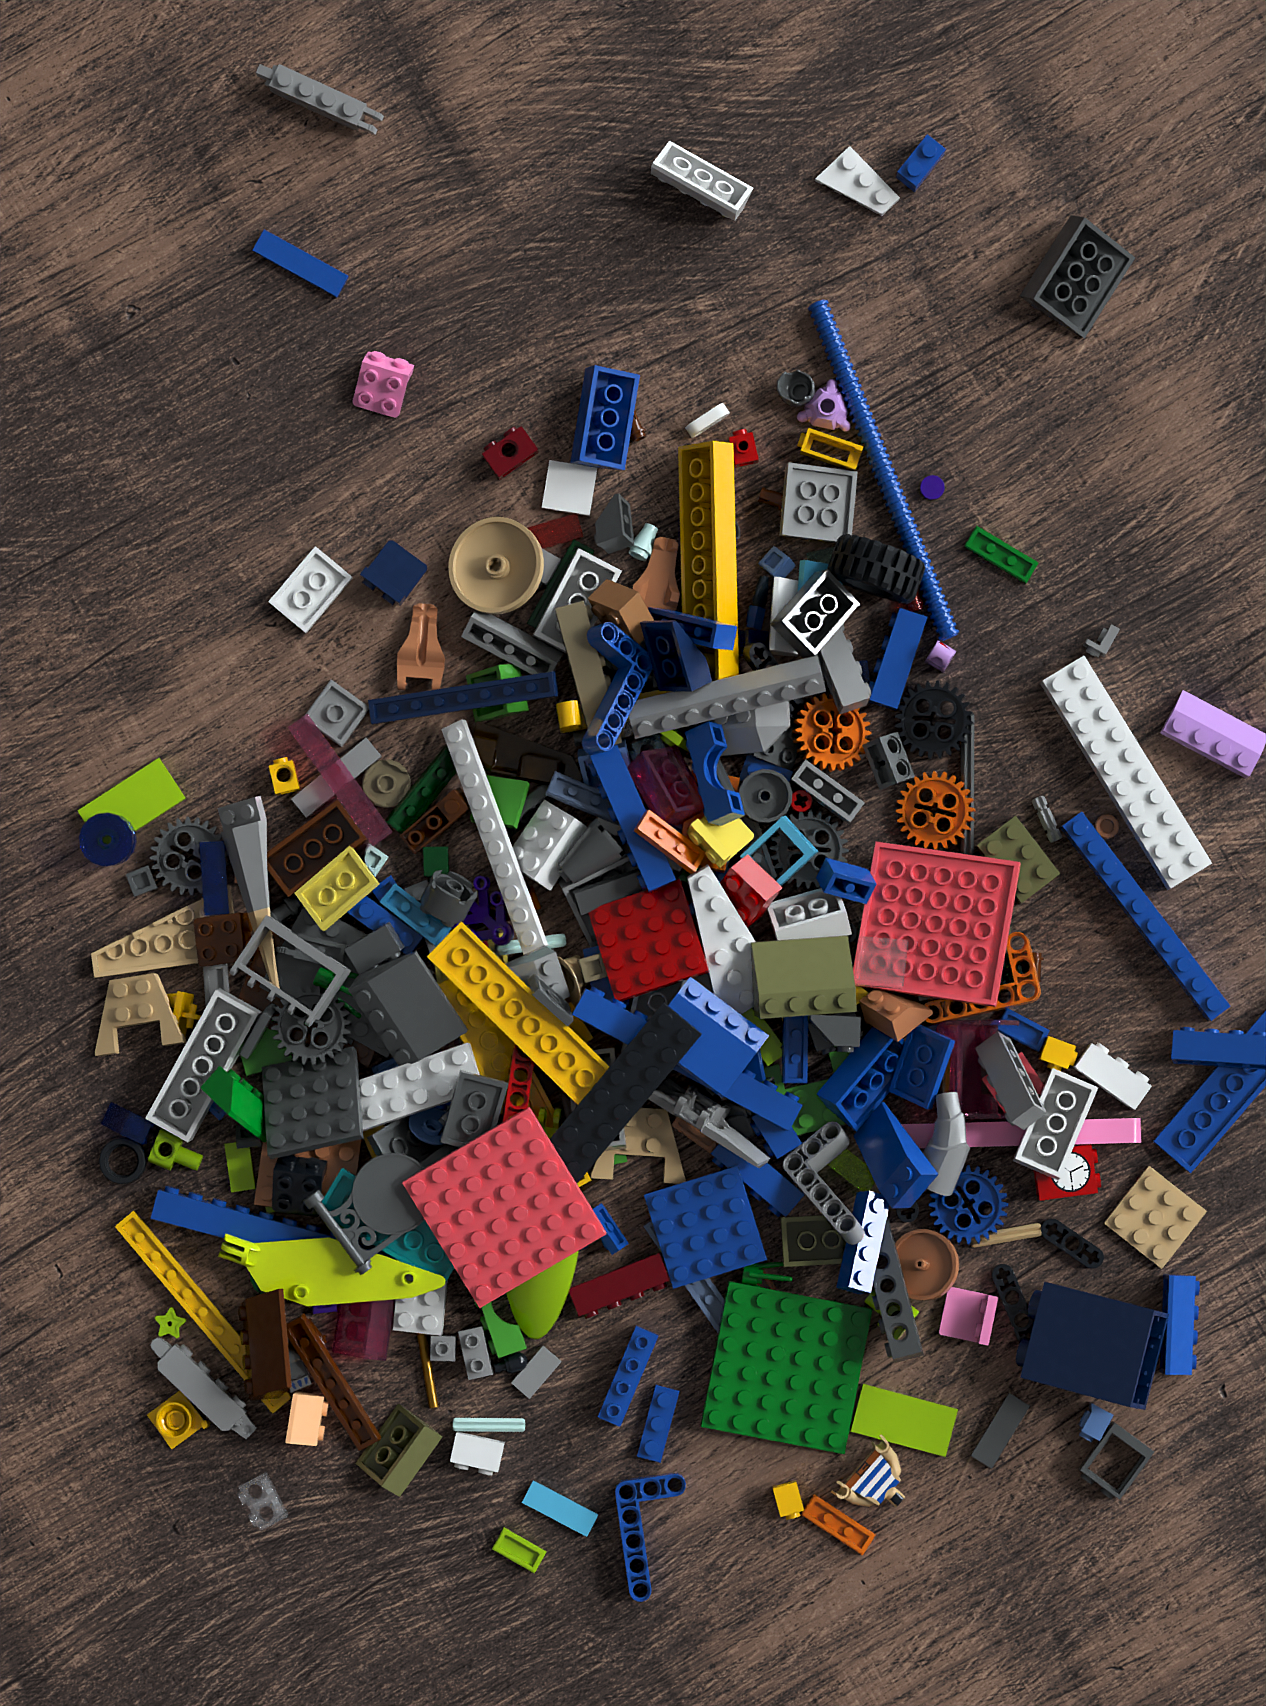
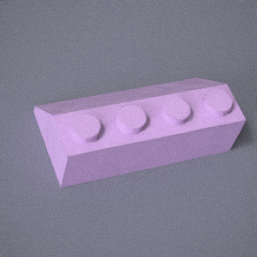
M1182 690L1160 732L1164 736L1244 778H1248L1251 775L1266 744L1265 733Z

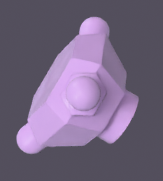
M834 379L828 380L826 387L819 388L813 399L805 404L804 411L797 414L798 421L811 422L812 426L831 430L840 428L844 432L849 431L851 428V424L847 420L848 410L843 395L837 389V382Z

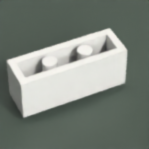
M1098 1042L1096 1045L1093 1043L1089 1044L1073 1068L1131 1110H1135L1152 1087L1147 1083L1149 1078L1139 1071L1134 1074L1127 1069L1129 1064L1119 1057L1113 1059L1108 1055L1109 1050Z

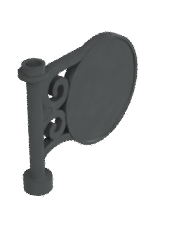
M386 1153L369 1160L357 1173L349 1198L340 1207L332 1211H328L321 1202L325 1197L319 1190L303 1200L308 1209L313 1207L356 1264L355 1273L358 1272L362 1275L371 1269L370 1258L425 1220L402 1184L404 1180L424 1169L417 1160L400 1153ZM353 1202L355 1210L347 1209ZM341 1214V1222L348 1224L350 1219H346L345 1216L351 1214L355 1217V1222L348 1228H341L333 1217ZM360 1219H361L367 1226L358 1227L359 1224H360ZM375 1231L390 1235L370 1250H364L358 1244V1238L362 1232H368L371 1235L370 1240H366L365 1237L361 1238L362 1243L367 1246L372 1245L376 1241Z

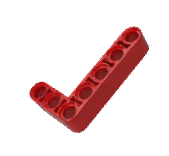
M516 1044L511 1055L508 1088L505 1095L501 1123L528 1107L533 1067H538L529 1057L523 1058L518 1054V1046ZM517 1070L524 1071L527 1075L526 1081H517L514 1078V1072ZM513 1094L520 1095L523 1098V1104L514 1106L510 1101V1096Z

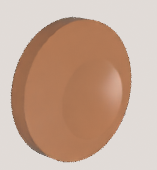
M917 1229L904 1234L896 1241L895 1245L909 1298L929 1301L941 1297L950 1290L958 1275L959 1258L954 1245L947 1237L933 1230Z

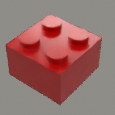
M748 854L734 864L720 882L747 928L765 913L783 888Z

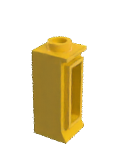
M808 428L806 434L801 433L797 445L801 447V455L850 471L856 470L863 450V446ZM813 440L850 452L847 462L810 450Z

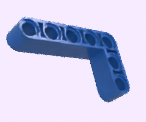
M611 622L593 626L587 632L589 644L618 668L583 737L582 746L589 755L603 753L613 748L652 670L648 652Z
M673 1472L625 1479L620 1481L615 1488L629 1593L638 1602L647 1600L651 1595V1582L639 1502L681 1495L686 1488V1482L679 1473ZM671 1478L681 1480L682 1486L679 1490L672 1491L668 1488V1482ZM653 1481L657 1484L658 1489L654 1494L645 1493L643 1486L646 1482ZM623 1485L631 1486L633 1488L632 1496L629 1498L622 1497L619 1494L620 1487ZM628 1509L634 1510L637 1514V1518L633 1522H626L622 1517L623 1513ZM631 1534H636L640 1537V1543L636 1547H631L626 1542L627 1537ZM633 1559H640L643 1561L644 1567L640 1571H633L630 1568V1562ZM638 1583H643L647 1586V1592L643 1596H638L633 1591L634 1586Z

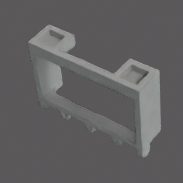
M266 915L229 973L235 976L239 969L251 976L247 983L250 988H253L256 982L259 981L271 990L267 996L268 1000L273 1001L278 994L291 1003L287 1013L292 1015L299 1008L309 1015L305 1025L310 1027L315 1019L319 1020L351 970L292 933V930L274 918ZM269 930L336 974L313 1011L246 966Z

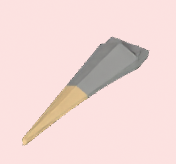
M261 796L217 808L223 828L221 835L254 933L265 916H270L267 871V818ZM269 930L259 945V950L270 983L280 989L272 931Z

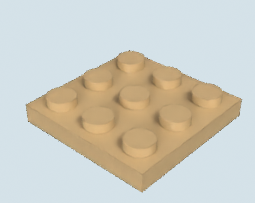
M1147 1166L1103 1224L1162 1269L1207 1211L1157 1171Z

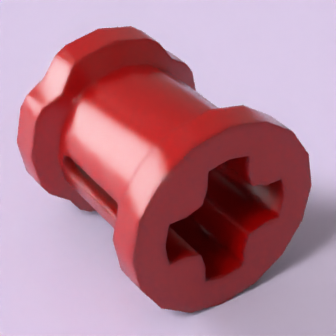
M798 790L792 794L790 808L798 813L805 812L810 808L812 798L808 792ZM797 795L800 798H806L807 801L804 802V808L794 804L797 800Z

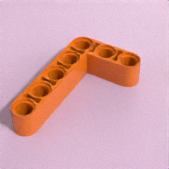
M1013 932L1008 936L1007 952L1014 982L1000 985L996 1007L985 1006L982 1009H978L975 1004L962 1002V1012L954 1014L951 1006L955 1001L938 999L927 1002L924 1006L928 1008L937 1006L940 1012L939 1016L933 1020L928 1017L925 1021L931 1024H940L1037 1001L1040 997L1041 989L1028 937L1021 932ZM1016 937H1021L1024 940V946L1020 950H1014L1012 947V941ZM1021 961H1027L1030 965L1029 971L1025 974H1020L1017 970V966ZM1026 985H1033L1035 988V993L1030 998L1024 997L1022 993ZM1003 990H1008L1011 993V999L1007 1003L999 1001V994Z

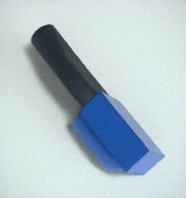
M767 576L759 577L754 591L753 606L748 607L746 627L754 630L762 629L766 610L764 607L768 596L769 577Z

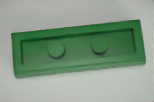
M977 525L964 545V548L1024 584L1028 582L1039 563Z

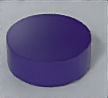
M935 475L925 477L920 485V492L927 500L939 499L945 489L943 480Z

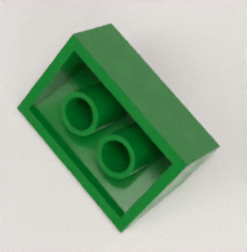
M219 1066L200 1088L230 1117L265 1143L267 1139L264 1095L244 1078L239 1081L241 1077L231 1068L227 1072Z

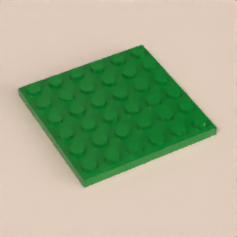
M728 1281L700 1426L845 1454L873 1309Z

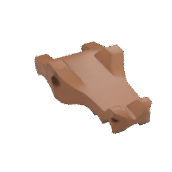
M665 537L655 539L648 566L633 585V590L639 592L647 608L677 610L680 593L675 578V565L679 544L675 539Z
M419 603L413 606L409 635L397 653L398 690H405L407 685L406 678L432 680V690L440 689L445 670V657L437 639L438 609L432 604Z

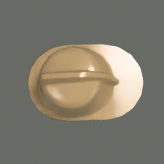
M574 955L564 960L558 957L570 993V997L564 1000L567 1003L571 1002L575 1008L581 996L580 992L587 985V983H584L578 959H581V957Z

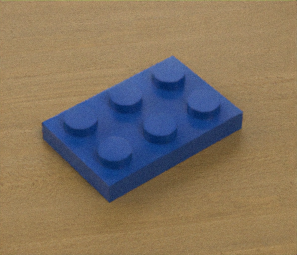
M918 1025L907 1035L888 1091L925 1109H932L955 1040L925 1026Z

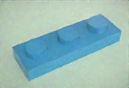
M394 884L380 901L381 905L435 947L452 929L442 924L441 920L422 912L420 910L421 903L397 884Z

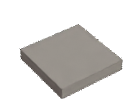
M330 680L302 719L343 747L369 711V706L333 680Z

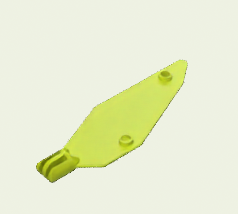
M225 1234L224 1240L227 1242H222L221 1249L223 1251H220L218 1257L246 1266L261 1291L270 1292L276 1289H283L284 1299L305 1306L413 1298L441 1288L446 1283L445 1278L441 1275L380 1254L370 1258L372 1268L360 1275L358 1272L355 1273L354 1269L357 1266L339 1241L331 1237L253 1243ZM406 1274H411L413 1281H408Z

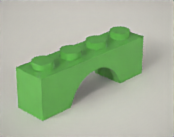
M492 1301L481 1307L484 1316L480 1317L484 1331L489 1330L492 1338L488 1340L492 1355L497 1353L498 1358L527 1348L518 1324L507 1323L500 1319L493 1309Z

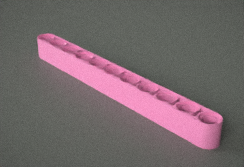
M1141 1118L1085 1119L1075 1144L1141 1143ZM1009 1122L965 1123L966 1139L969 1147L1019 1146L1025 1130L1016 1125L1012 1126ZM935 1123L901 1124L919 1148H926L929 1140L933 1137Z

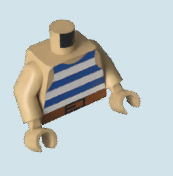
M879 1435L882 1439L880 1444L875 1445L873 1441L871 1442V1445L874 1447L873 1450L844 1483L841 1481L836 1482L841 1485V1488L838 1492L832 1490V1494L854 1505L871 1507L874 1504L879 1506L884 1499H887L894 1507H897L902 1502L905 1496L895 1488L901 1481L899 1478L901 1467L897 1454L889 1446L888 1441L883 1435Z

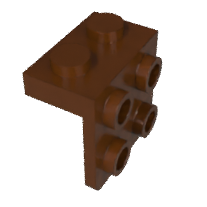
M238 912L196 918L194 920L198 964L201 967L236 962L251 939V931L253 929L248 913Z

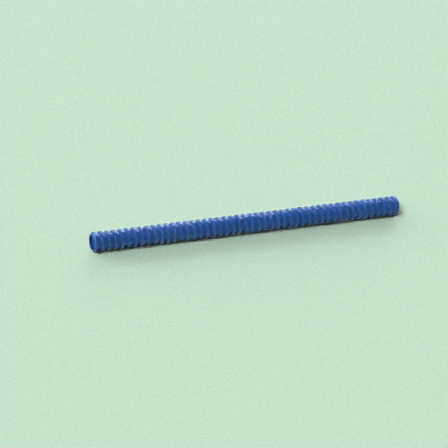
M828 300L817 301L808 307V311L812 312L810 316L815 320L813 324L817 325L816 331L820 332L819 339L823 340L821 344L826 347L824 352L829 355L827 359L831 360L830 367L834 368L832 372L837 375L835 379L840 383L838 387L842 388L841 394L845 395L844 402L848 403L846 407L851 410L849 414L853 416L852 422L856 423L855 430L859 431L858 437L862 438L860 442L865 446L863 450L867 451L866 457L870 458L869 465L873 466L871 470L876 473L874 477L879 481L877 485L881 486L880 493L884 494L883 500L887 501L885 505L890 509L888 513L893 516L891 520L895 521L894 528L898 529L896 533L901 536L899 540L904 544L902 548L906 549V553L924 562L925 571L919 591L923 592L921 596L926 599L924 603L929 607L927 611L931 612L930 618L934 619L933 626L937 627L935 631L940 635L938 639L942 641L950 639L959 633V630L955 629L956 622L953 623L952 621L954 619L953 615L950 616L949 614L951 609L947 608L948 602L944 601L945 594L941 593L943 589L938 586L940 582L935 578L937 574L932 571L934 567L930 566L931 559L927 558L928 552L924 551L926 547L921 543L923 539L918 536L920 531L916 530L918 526L913 523L915 519L910 515L912 511L907 508L909 504L905 503L906 496L902 495L903 489L899 488L901 484L896 480L898 476L894 475L895 469L891 468L892 461L888 460L890 456L885 452L887 448L882 445L884 441L880 440L881 433L877 432L879 428L874 425L876 421L871 417L873 413L869 412L870 406L866 405L867 398L863 397L865 393L860 390L862 385L858 384L859 378L855 377L856 370L852 369L854 365L849 362L851 358L847 356L848 350L844 349L845 343L841 342L842 335L838 334L840 330L835 327L837 323L833 321L834 315L830 314L831 308L827 306L829 302Z

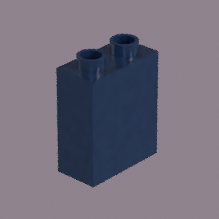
M1044 1282L1042 1291H1034L1028 1306L1029 1318L1035 1319L1031 1337L1023 1338L1017 1349L1016 1364L1023 1367L1020 1378L1119 1405L1145 1410L1169 1314Z

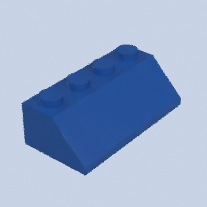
M597 365L585 368L570 463L601 469L625 470L640 375Z
M872 1027L860 1041V1047L854 1048V1052L848 1055L818 1091L817 1096L824 1105L854 1131L857 1132L888 1095V1090L905 1043L904 1039L902 1038L897 1042Z
M1163 1274L1162 1312L1168 1313L1169 1317L1160 1349L1159 1372L1165 1375H1192V1369L1196 1370L1197 1357L1193 1355V1345H1197L1198 1332L1194 1330V1320H1198L1199 1308L1195 1305V1296H1199L1200 1283L1196 1281V1276Z

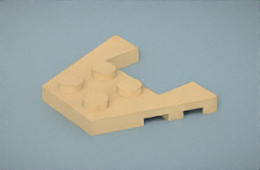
M151 973L109 980L95 1056L119 1054L117 1028L159 1021L163 1046L186 1043L185 1036L181 1034L178 1027L179 1022L176 1015H173L169 1005L170 1001L158 974Z
M640 1108L624 1127L627 1148L604 1151L596 1160L590 1174V1178L613 1180L615 1154L663 1157V1183L679 1184L685 1182L686 1179L668 1111L665 1109Z

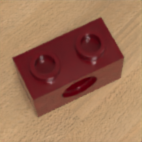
M515 426L510 428L503 434L505 438L497 443L494 440L483 448L485 452L482 453V457L499 481L539 453L538 448L522 426L517 429ZM513 446L516 449V453L512 457H506L502 454L504 447Z

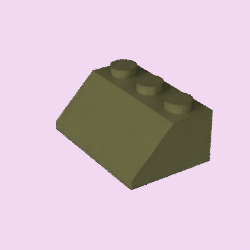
M398 1404L378 1431L381 1439L368 1446L355 1464L383 1488L400 1497L442 1439V1436L427 1423Z

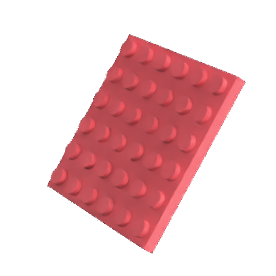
M876 842L870 871L876 886L867 904L864 905L853 967L855 986L996 1007L1020 862Z
M530 1107L402 1182L479 1308L607 1233Z

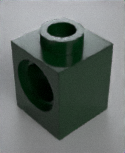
M423 847L424 877L429 878L430 881L433 873L438 870H443L441 874L448 875L449 848Z

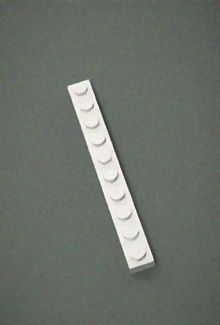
M461 719L441 730L523 955H528L548 946L469 727L466 720Z

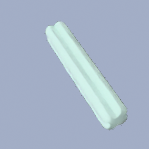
M563 933L545 936L548 943L546 947L550 949L566 946V936ZM518 939L511 940L509 944L504 946L495 944V951L498 956L522 953Z
M454 1418L453 1430L525 1431V1419Z

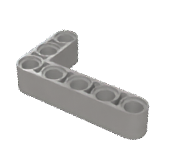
M832 1121L826 1123L784 1159L783 1168L845 1242L854 1245L861 1242L864 1238L865 1231L817 1174L842 1153L850 1143L849 1137L837 1122Z

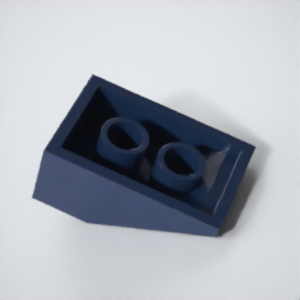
M676 620L640 622L659 691L692 692L712 681L706 657Z

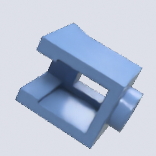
M1089 1402V1411L1086 1410L1078 1424L1081 1426L1079 1436L1090 1442L1094 1438L1100 1441L1114 1415Z

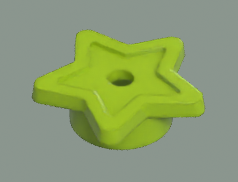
M170 1307L165 1315L155 1316V1320L160 1325L159 1337L171 1334L175 1338L180 1337L179 1328L186 1322V1319L178 1317L173 1307ZM169 1321L172 1322V1326L168 1325Z

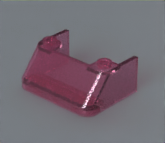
M948 1020L942 1021L937 1026L936 1032L955 1040L950 1060L949 1092L958 1093L961 1112L965 1119H1006L1004 1114H998L997 1100L992 1095L981 1094V1065L978 1062L979 1055L975 1048L996 1033L998 1026H1019V1021Z

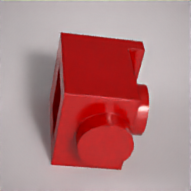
M747 429L732 432L733 436L729 437L728 441L733 443L734 467L738 468L758 463L759 457L753 432L747 433ZM741 442H745L748 445L746 450L739 448Z

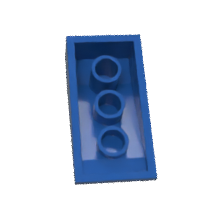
M885 1102L879 1104L854 1134L855 1141L878 1190L892 1208H910L939 1175Z

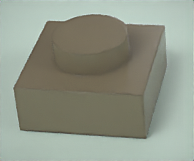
M601 953L578 959L584 983L608 977Z

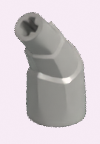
M957 1092L936 1095L938 1118L935 1121L933 1137L929 1140L923 1151L925 1157L939 1174L927 1189L943 1196L952 1195L970 1150L966 1139L965 1117L961 1112Z

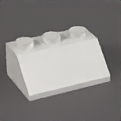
M774 577L770 623L798 592L797 580ZM770 624L768 650L771 654L797 657L798 653Z

